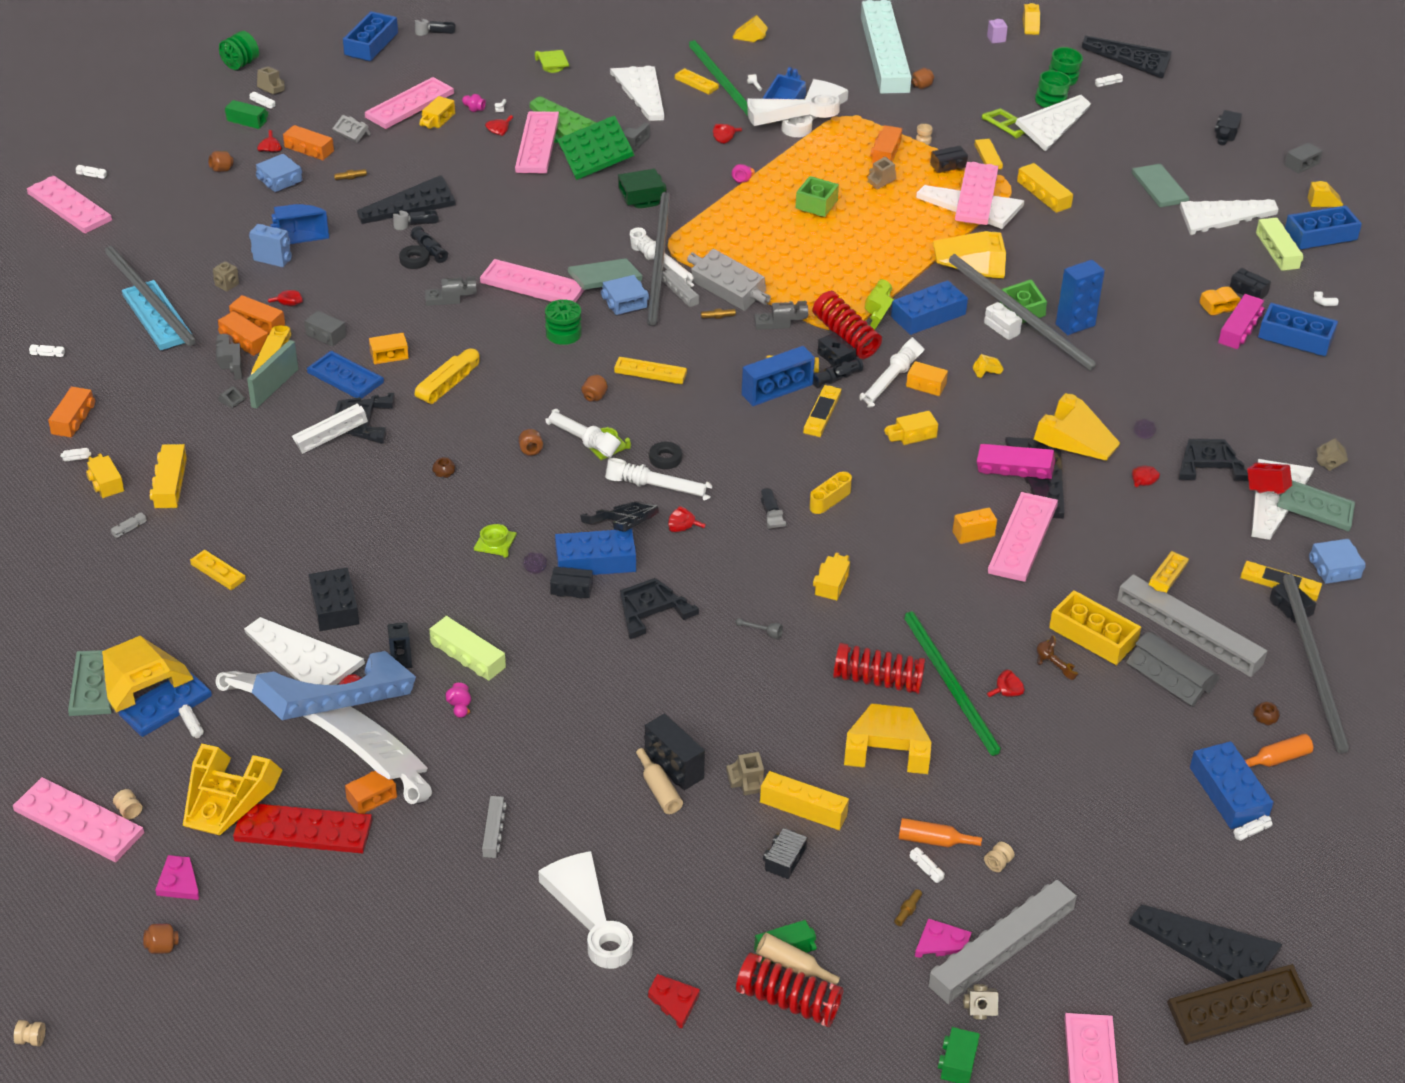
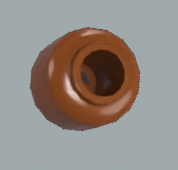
M921 68L913 72L911 83L913 87L923 90L932 85L934 75L930 69Z
M214 151L208 158L209 167L215 172L229 171L234 163L233 157L227 151Z
M592 375L586 379L581 391L586 400L590 402L593 400L600 401L606 393L608 386L602 376Z
M527 429L520 434L518 442L524 454L533 456L542 450L543 441L538 431Z
M169 923L151 924L148 930H144L143 946L151 954H167L173 950L174 945H178V931H174Z

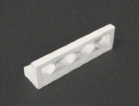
M356 404L293 435L292 438L303 454L368 422L362 406L359 407Z

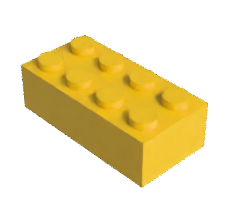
M1074 590L1052 611L1049 626L1055 632L1115 665L1136 646L1141 631V626Z

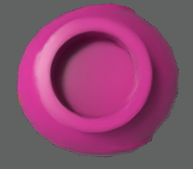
M478 94L466 95L462 98L463 104L468 106L471 112L483 111L485 108L486 100L482 99Z
M743 164L736 165L732 170V178L737 183L747 182L755 174L753 168Z
M464 683L453 684L452 688L448 689L445 694L446 701L455 706L454 714L459 718H463L466 714L470 713L467 706L471 702V695L468 692V686Z

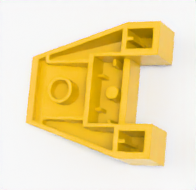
M1067 393L1060 398L1055 415L1045 414L1039 421L1034 440L1050 447L1106 461L1120 445V442L1083 400Z
M870 704L847 732L844 765L865 767L867 746L909 751L907 772L928 774L931 740L913 708Z
M201 744L192 764L183 826L220 836L274 790L282 769L271 759L253 755L243 777L225 773L231 757L219 747Z

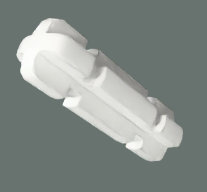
M1115 74L1097 78L1095 85L1102 87L1120 83L1123 81V76Z
M252 92L249 95L250 100L267 108L273 109L276 106L274 100L261 94Z
M83 165L76 167V173L79 175L84 174V176L95 178L98 176L100 179L107 177V171L104 169L85 167Z
M31 345L29 348L31 355L39 354L40 356L52 357L56 355V357H64L65 354L64 347L59 346L55 348V346L40 345L39 347V345Z
M88 448L63 451L60 456L65 462L88 459L91 456V452H89Z
M183 705L182 708H179L183 721L191 735L195 738H200L204 730L200 726L191 707Z
M1264 815L1258 818V820H1253L1242 827L1236 828L1233 831L1235 839L1242 841L1248 838V836L1250 837L1271 827L1272 819L1270 816Z
M916 847L914 850H911L910 858L914 862H918L917 865L927 875H932L930 878L934 882L939 883L944 879L945 873L940 868H937V865L920 848Z

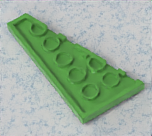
M541 96L530 102V108L534 112H559L556 132L561 137L596 123Z

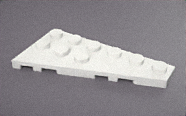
M655 66L610 68V74L616 77V81L622 85V89L631 100L634 99L636 106L641 108V112L649 121L664 120Z
M924 185L917 192L916 198L956 212L961 191ZM993 196L988 224L1003 229L1024 206L1025 200Z
M1270 199L1180 202V210L1190 235L1195 234L1199 230L1206 232L1212 227L1218 229L1239 224L1241 220L1248 222L1252 221L1254 217L1264 218L1277 215L1278 213L1275 200Z
M1258 459V463L1287 464ZM1288 464L1291 467L1292 480L1306 485L1313 474L1314 468ZM1255 490L1251 537L1271 540L1288 513V510L1277 507L1279 494H1275L1274 491L1259 493Z
M261 617L244 628L246 634L298 681L320 685H337L345 676L352 674L365 664L364 658Z

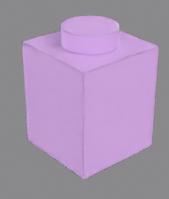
M1003 19L989 21L987 37L991 43L1006 42L1008 26Z

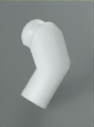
M1314 292V302L1322 306L1338 305V298H1324L1323 292Z

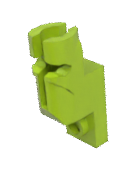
M883 279L878 281L865 302V309L872 314L870 317L872 322L869 326L874 330L888 311L892 300H894L889 297L892 291L891 284Z

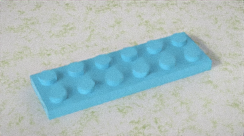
M154 280L146 282L151 290L190 332ZM135 286L122 290L123 297L160 351L185 343Z

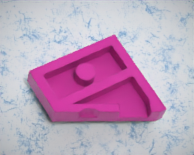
M168 855L155 889L157 896L199 900V892L190 857Z
M928 918L917 946L915 957L920 958L923 954L935 953L936 956L957 954L970 941L972 932Z

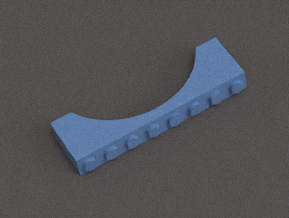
M386 651L369 655L365 667L366 676L352 683L341 685L312 684L291 679L273 671L257 674L251 693L281 720L408 695L413 689L416 676Z

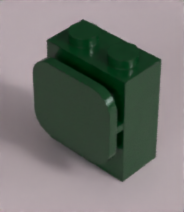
M655 168L618 174V189L627 205H633L636 208L657 206L661 202L662 193L667 191L666 184L662 182L661 175L657 173Z

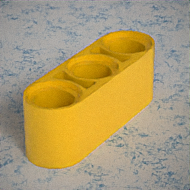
M839 472L812 490L810 493V511L815 514H822L851 493V474Z

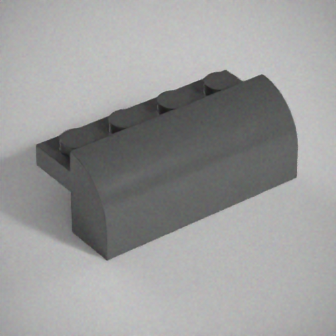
M1147 632L1136 642L1137 647L1126 662L1192 707H1194L1203 692L1205 691L1209 694L1220 679L1216 673L1152 632Z

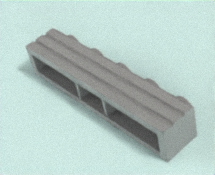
M668 269L662 272V282L683 300L685 304L689 307L699 304V295L674 271Z
M490 796L482 847L483 857L496 858L497 852L500 853L499 842L502 840L500 831H503L502 821L505 820L503 810L506 811L504 797Z

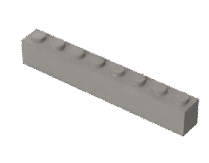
M1134 574L1120 586L1118 601L1244 674L1252 677L1264 665L1268 650L1171 595L1155 590L1152 586L1148 585V582Z
M1058 880L1050 885H1045L1041 892L1035 896H1030L1022 906L1015 907L1010 915L1004 919H999L991 929L984 930L976 940L965 944L963 949L957 954L953 953L942 965L935 966L930 972L929 987L949 1004L964 993L967 988L972 987L1073 911L1077 895Z

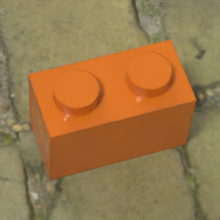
M372 771L345 785L347 801L357 813L364 814L397 798L396 783L393 779H387L376 771Z

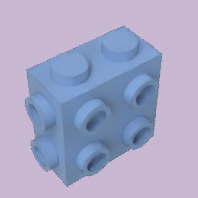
M285 154L256 164L258 180H261L274 192L281 191L302 181L301 167Z
M257 224L250 231L249 238L251 239V252L253 253L254 261L284 267L291 260L292 253L290 252L288 231L263 224Z
M635 275L603 282L601 296L603 300L607 301L609 309H612L615 315L647 307L649 294L647 290H644L641 281H638Z
M1349 539L1315 543L1309 554L1310 562L1314 564L1318 575L1322 577L1325 584L1360 579L1365 569L1364 560L1361 559L1356 547L1353 546Z

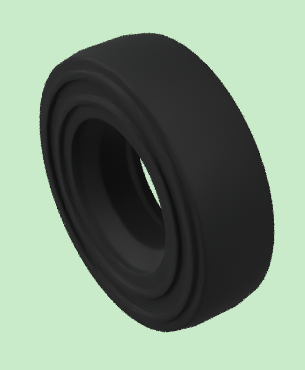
M419 245L407 246L399 254L401 265L409 269L422 268L429 263L430 259L429 251ZM410 256H420L415 259L409 258Z
M658 442L650 448L649 459L651 464L657 468L672 469L681 463L682 450L673 442ZM670 453L673 456L669 458L660 457L659 454Z

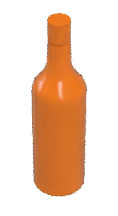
M1301 734L1265 746L1260 749L1256 756L1246 759L1245 762L1249 767L1259 764L1272 767L1312 753L1313 743L1307 734Z
M905 818L901 820L899 840L942 847H951L960 843L981 846L982 837L961 834L949 825Z

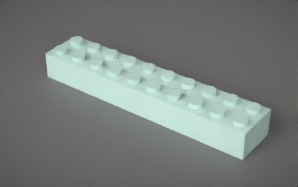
M887 0L862 1L861 20L880 94L910 93L911 74L891 2Z

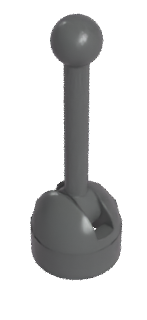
M742 618L736 619L738 626L746 625L766 630L771 638L780 639L782 635L783 625L780 623H771L767 627L743 621Z

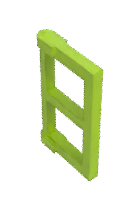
M1001 108L982 115L983 120H987L1015 138L1026 134L1021 129L1014 131L1007 127L1016 123L1018 118ZM1001 114L1009 120L1000 123L992 117Z

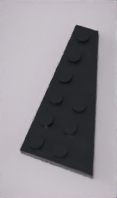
M1086 35L1082 42V48L1161 78H1164L1172 51Z
M439 175L357 210V216L361 224L391 219L393 214L399 215V211H405L409 215L411 212H424L456 206V202L443 176Z
M1006 437L1005 443L1007 446L1054 450L1055 465L1052 479H1039L1037 477H1024L1026 483H1029L1030 491L1033 495L1058 500V505L1052 518L1064 519L1061 449L1045 445L1034 440V438Z
M1142 904L1129 921L1130 925L1229 982L1265 972L1282 947V944Z

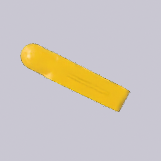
M279 325L272 328L253 366L251 375L289 341L291 337L290 327Z
M470 348L464 350L458 356L450 358L416 387L415 397L429 404L435 403L478 366L480 362L479 352L476 349Z

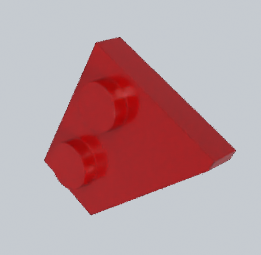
M659 974L655 977L648 991V997L655 1004L659 1005L666 1015H670L681 1029L685 1025L700 995V989Z

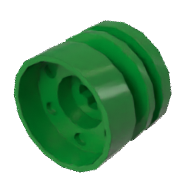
M239 31L219 43L220 57L232 70L240 69L256 60L259 56L257 42L246 31Z
M1057 48L1052 52L1048 71L1054 70L1065 73L1070 77V86L1078 81L1083 56L1073 48Z
M1054 70L1042 72L1035 95L1037 104L1047 108L1065 101L1071 85L1070 77L1065 73Z
M567 299L552 301L546 306L547 339L559 345H568L578 341L582 335L581 307L576 302Z

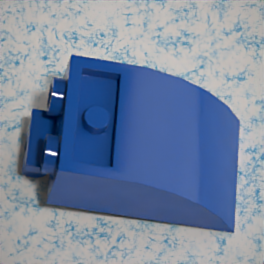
M789 67L785 76L781 74L776 76L762 99H804L806 96V81L800 80L801 75H798V69L793 70V68Z
M304 204L274 207V214H271L273 224H270V226L288 231L290 244L329 239L327 213L325 210Z

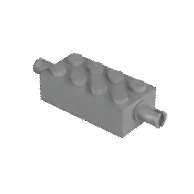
M712 249L704 258L693 252L691 255L689 254L687 261L695 265L691 270L694 283L743 311H746L756 300L764 305L770 302L771 296L764 293L766 291L765 278L759 273L715 249Z

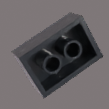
M348 567L308 574L319 631L359 625L358 608Z
M665 713L645 724L644 751L650 760L663 768L675 785H679L685 791L704 779L705 750Z

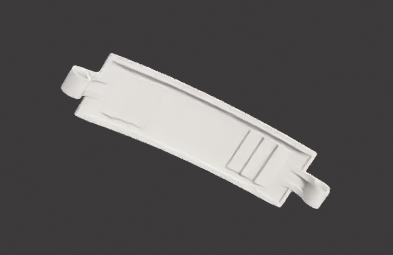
M240 671L222 672L217 675L215 682L217 688L221 691L242 689L252 692L257 674ZM349 706L304 716L346 744L377 773L387 779L400 777L404 784V798L408 803L424 802L431 796L432 790L430 785L418 774L427 772L428 768L404 744L361 712Z

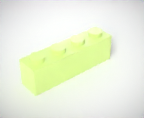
M1278 218L1259 219L1256 234L1280 270L1300 269L1303 254L1289 233H1287L1283 224H1281Z
M445 616L430 628V642L434 647L441 649L448 656L455 658L463 666L472 669L477 675L484 677L488 681L506 668L504 652L448 616Z

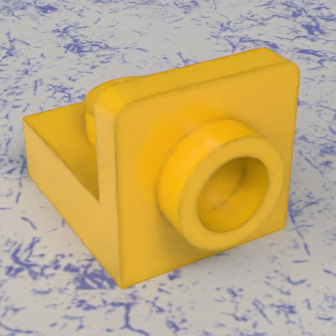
M983 354L979 356L973 366V370L979 378H982L986 371L1001 374L1004 370L997 358Z

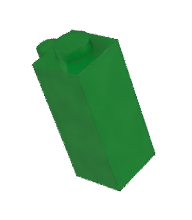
M235 100L225 107L226 118L229 122L260 129L267 122L269 112L263 107Z
M806 920L755 935V952L765 933H769L806 953L817 949L814 942L816 940L815 931L812 927L809 928Z

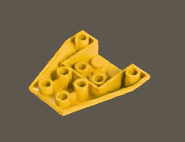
M984 231L933 241L936 262L938 264L956 268L949 262L950 256L956 254L983 276L1004 278L1006 250L1000 232Z
M142 636L135 637L102 651L107 699L116 713L135 705L133 693L167 678L174 688L193 680V676L183 663Z

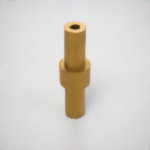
M366 169L346 170V172L334 174L335 180L355 179V177L366 176L367 172Z
M719 308L714 309V311L701 312V318L715 317V319H722V317L736 316L735 309L722 310Z
M915 889L910 898L905 900L900 907L901 911L894 920L897 926H902L907 917L911 916L915 911L916 904L922 896L920 890Z

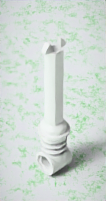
M632 229L630 231L631 248L641 251L646 259L654 260L656 241H653L646 235L645 229ZM664 253L663 267L667 270L671 269L689 287H693V275Z
M913 337L910 338L897 354L891 356L890 366L865 394L863 392L860 394V400L863 399L868 404L867 407H873L875 405L873 402L899 373L907 372L911 363L925 349Z
M558 409L552 410L551 415L545 419L548 425L552 423L581 438L586 447L595 448L608 458H611L621 444L610 433L601 432L597 426L586 427L560 414Z
M609 458L605 478L609 480L629 481L630 483H635L637 487L646 484L701 496L703 500L711 497L705 495L706 487L711 489L713 487L709 482L703 484L652 472L644 464L636 466L628 463L627 465L626 461L618 458Z

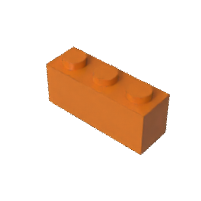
M293 125L283 133L284 147L320 160H324L334 152L333 138L296 125Z
M884 125L882 131H879L874 147L871 149L872 163L883 157H887L893 162L901 143L902 128Z
M241 295L229 305L230 313L235 311L268 334H270L274 326H285L284 312L251 298Z
M235 311L218 320V331L220 334L232 336L234 344L240 343V348L253 356L261 352L268 337L266 331Z
M71 386L48 419L51 434L72 438L83 420L86 419L91 408L95 405L92 390Z

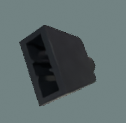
M408 623L388 624L390 655L405 668H413ZM403 649L404 654L398 655L397 650Z

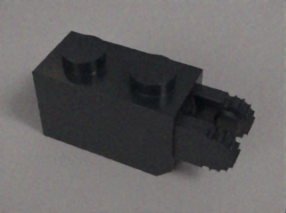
M1224 110L1223 114L1219 115L1214 132H1217L1216 138L1219 145H1226L1227 141L1235 140L1240 127L1242 113Z

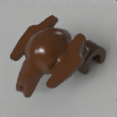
M1052 635L1050 640L1040 642L1036 649L1038 653L1037 664L1041 665L1044 659H1050L1054 665L1062 670L1068 679L1074 680L1078 675V672L1072 671L1075 666L1070 663L1066 664L1054 655L1055 636Z

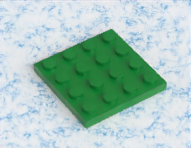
M615 115L557 139L576 180L635 156Z

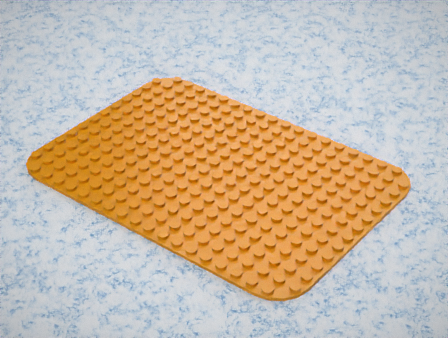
M859 115L834 116L751 176L749 181L742 182L674 232L668 240V251L677 261L693 268L695 265L687 261L689 254L691 255L693 252L704 258L712 249H715L764 276L766 291L764 293L771 296L770 302L767 304L772 306V303L793 301L795 305L797 301H807L808 318L801 320L816 327L830 330L812 312L813 305L820 295L827 291H835L839 298H842L851 309L856 311V314L862 317V320L866 321L872 314L865 309V302L879 280L883 279L891 284L892 291L889 297L893 298L936 262L933 241L967 235L980 224L955 221L956 212L916 198L917 192L924 185L961 191L966 168L937 173L931 166L930 160L931 152L938 149L902 134L900 146L893 159L896 179L876 189L867 179L869 169L873 168V157L870 156L872 147H874L875 140L878 139L879 131H882L884 126L863 119ZM997 174L993 196L1010 198L1012 194L1011 185L1004 176ZM809 176L839 184L838 201L825 217L795 208L796 192ZM833 299L829 300V301L825 304V306H824V308H823V311L825 310L826 306H827ZM850 315L841 323V325L850 317Z

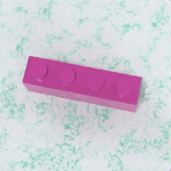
M1244 294L1222 327L1218 343L1238 349L1241 344H1245L1247 336L1253 330V326L1257 325L1259 317H1262L1264 314V300Z
M980 444L977 458L978 472L1001 474L1004 476L1015 475L1052 479L1055 465L1054 450Z

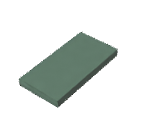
M1161 163L1132 168L1133 176L1159 207L1177 205L1180 202L1189 201L1188 195Z
M627 258L568 267V273L583 290L603 287V282L635 275L638 281H642L641 273Z
M289 340L247 378L251 407L257 409L298 370L294 341Z
M1293 480L1292 486L1285 493L1279 494L1277 507L1346 531L1351 529L1355 506L1354 501Z
M104 650L77 651L68 707L69 716L112 713V706L107 699L102 655Z

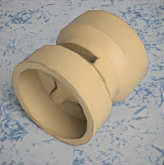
M919 124L917 126L918 134L916 140L926 145L930 144L932 126L929 124Z
M129 789L121 790L113 798L114 805L120 810L123 818L127 820L137 817L142 811L141 803Z
M998 842L993 847V851H989L986 854L984 861L992 871L1001 872L1005 868L1006 863H1009L1014 858L1015 854L1007 843Z
M19 1020L14 1029V1043L24 1045L27 1042L32 1046H41L45 1037V1024L43 1022L30 1024L28 1021Z

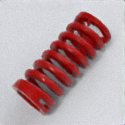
M827 291L815 301L812 308L813 314L820 321H823L832 332L837 333L854 347L860 359L872 356L879 349L882 343V336L869 326L865 320H862V317L856 314V311L851 309L842 298H839L835 291ZM833 299V300L826 306L825 310L823 311V308H824L825 304H826L829 300ZM850 315V317L841 325V323ZM865 332H867V334L859 341V339L865 334ZM870 339H872V341L867 346L863 347Z
M845 643L839 644L833 678L836 679L841 674L842 679L847 681L852 675L853 681L858 683L863 676L864 684H870L873 679L874 685L877 687L881 686L884 680V685L888 689L895 682V688L898 691H901L906 683L907 692L920 693L925 658H919L914 661L915 671L912 677V656L907 657L902 672L903 656L902 654H897L891 671L892 653L886 652L880 670L881 651L876 650L869 669L870 648L864 649L859 665L860 647L854 646L848 665V653H850L851 647Z
M752 952L748 954L738 975L736 992L750 997L755 995L759 1001L767 999L768 1004L773 1006L778 1004L782 1010L790 1007V1011L793 1014L801 1012L803 1018L809 1019L813 1016L814 1022L821 1023V1025L826 1027L831 1026L841 1004L843 987L830 984L829 989L831 992L827 1003L823 1002L825 1007L820 1013L821 1003L828 987L827 981H821L815 1000L809 1008L810 997L817 980L816 977L811 976L808 979L803 996L797 1004L798 994L803 985L805 973L799 972L797 974L792 991L786 999V992L794 973L793 968L788 967L786 969L780 988L774 995L775 986L782 971V964L776 963L774 965L768 985L763 990V983L769 972L771 960L767 958L763 960L757 976L754 973L758 962L761 963L763 957ZM752 977H757L756 982L751 987Z

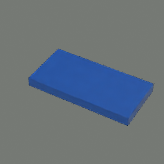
M333 351L328 352L307 367V373L355 398L361 397L362 399L384 383L382 376Z
M190 672L193 680L175 688L168 680L135 699V705L118 713L141 737H144L180 715L179 708H182L183 705L193 708L210 698L212 693L210 689Z

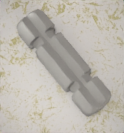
M142 512L134 515L135 518L131 517L120 523V526L116 525L111 528V534L115 538L122 536L123 532L126 534L138 527V524L142 525L147 521L146 516Z

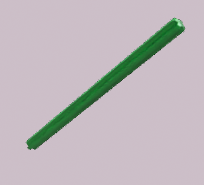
M696 40L690 41L689 47L748 116L746 99Z
M913 611L905 613V621L988 752L992 756L998 755L1001 747Z

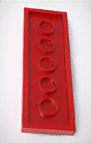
M256 804L238 819L233 839L237 842L363 854L372 824V814Z

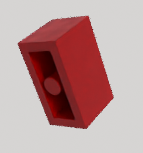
M1255 463L1247 469L1250 490H1257L1259 493L1274 491L1275 494H1282L1292 486L1291 467L1288 464Z

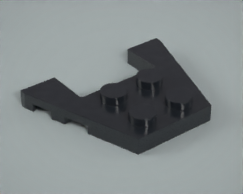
M387 393L388 396L384 397L372 395L371 399L361 400V397L339 400L334 415L356 404L359 407L362 406L368 422L346 433L378 443H384L386 427L369 426L373 408H392L395 395L394 393Z
M1225 439L1188 440L1178 477L1179 480H1195L1197 475L1195 467L1231 468L1234 481H1249L1248 471L1245 470L1244 463L1238 461L1235 457L1236 453Z
M634 501L614 506V510L611 511L602 509L596 511V515L588 516L585 513L580 515L581 522L587 524H594L605 519L615 520L613 522L614 530L625 532L643 521L651 519L659 513L658 505Z
M656 578L620 590L622 608L630 639L646 634V627L640 619L674 607L683 620L699 614V608L696 605L692 606L687 603V599L675 595L671 588Z

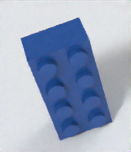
M370 11L343 38L344 55L371 61L398 33L397 17Z
M1347 206L1288 215L1285 230L1296 243L1298 249H1306L1358 240L1362 223Z
M1093 259L1064 269L1056 325L1067 335L1093 327L1096 324L1105 270Z
M945 281L892 300L891 317L912 335L966 315L968 298L951 282Z
M1270 303L1262 320L1258 338L1312 352L1316 355L1326 356L1333 341L1338 321Z
M804 346L744 366L742 371V396L753 407L813 385L815 357Z
M632 529L625 532L607 530L555 534L557 567L593 570V575L636 572V552Z
M1231 741L1194 751L1190 769L1230 829L1241 827L1253 820H1258V818L1264 815L1270 816L1273 806L1272 799Z

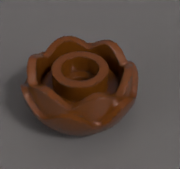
M442 457L434 462L432 471L437 477L448 478L454 473L456 466L451 459Z
M1262 702L1255 707L1253 715L1259 723L1271 725L1278 721L1280 713L1273 703Z

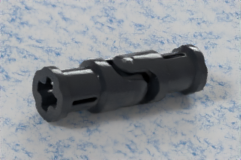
M416 226L411 230V238L417 240L420 246L425 247L429 251V255L433 256L436 262L443 263L447 260L448 252L442 249L441 245L430 234L425 233L421 226Z
M857 356L851 361H843L839 365L825 368L823 372H815L813 375V385L816 388H820L822 384L833 383L843 377L850 376L851 373L856 371L861 372L864 367L863 362Z

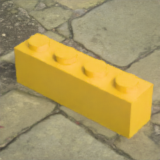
M1032 163L1019 168L1017 182L1057 213L1071 208L1073 193L1039 166Z
M185 444L162 445L161 452L157 454L158 464H155L156 477L152 478L153 489H150V500H153L155 508H178L187 461Z
M771 771L768 772L764 779L760 793V803L839 831L848 814L849 798Z

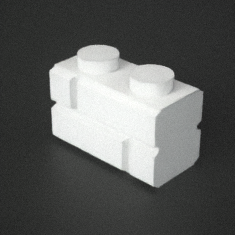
M999 302L986 308L984 320L986 325L1008 340L1020 334L1022 318L1017 316L1015 312L1010 311Z

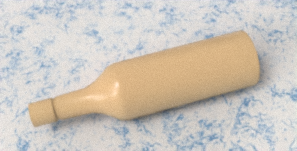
M643 748L638 749L636 754L644 766V779L666 814L677 812L681 809L683 801L667 774L659 764H655L650 760Z
M765 933L758 944L756 954L770 959L774 963H780L786 969L791 967L796 974L804 972L805 977L816 976L835 985L839 982L840 977L821 968L812 955L769 933Z

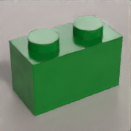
M952 1027L950 1036L945 1035L942 1049L946 1050V1054L940 1055L938 1069H942V1080L954 1083H970L980 1033Z

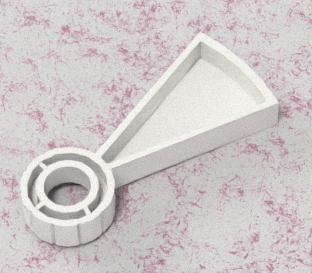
M813 79L805 100H809L810 97L817 94H832L839 97L840 104L848 100V90L833 83ZM809 114L782 120L781 129L788 136L804 137L811 133L812 121L817 117Z
M817 94L810 97L809 100L748 98V118L754 126L809 114L820 118L833 117L840 112V99L832 94Z
M591 851L563 858L539 870V883L590 930L587 938V950L591 961L599 967L608 969L618 968L626 964L633 953V936L626 925L617 921H606ZM607 941H614L620 945L618 949L613 951H606L600 946Z

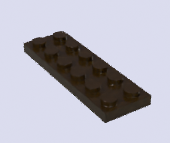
M1293 964L1170 998L1167 1001L1185 1045L1299 1013L1312 1007Z

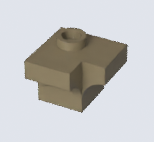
M269 66L258 69L257 87L272 94L284 91V80L279 78L278 70Z
M887 157L873 163V168L869 169L868 182L876 189L896 179L895 164Z
M759 752L738 755V760L726 767L731 788L742 787L744 795L761 793V785L764 781V768Z

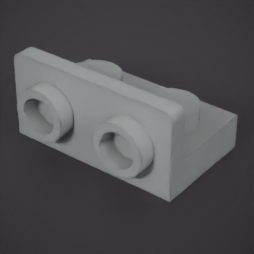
M342 115L332 128L335 133L356 143L364 134L371 135L367 124L358 122L351 116Z

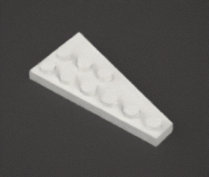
M1078 95L1020 117L1016 120L1015 124L1046 152L1089 109L1091 103L1082 95Z

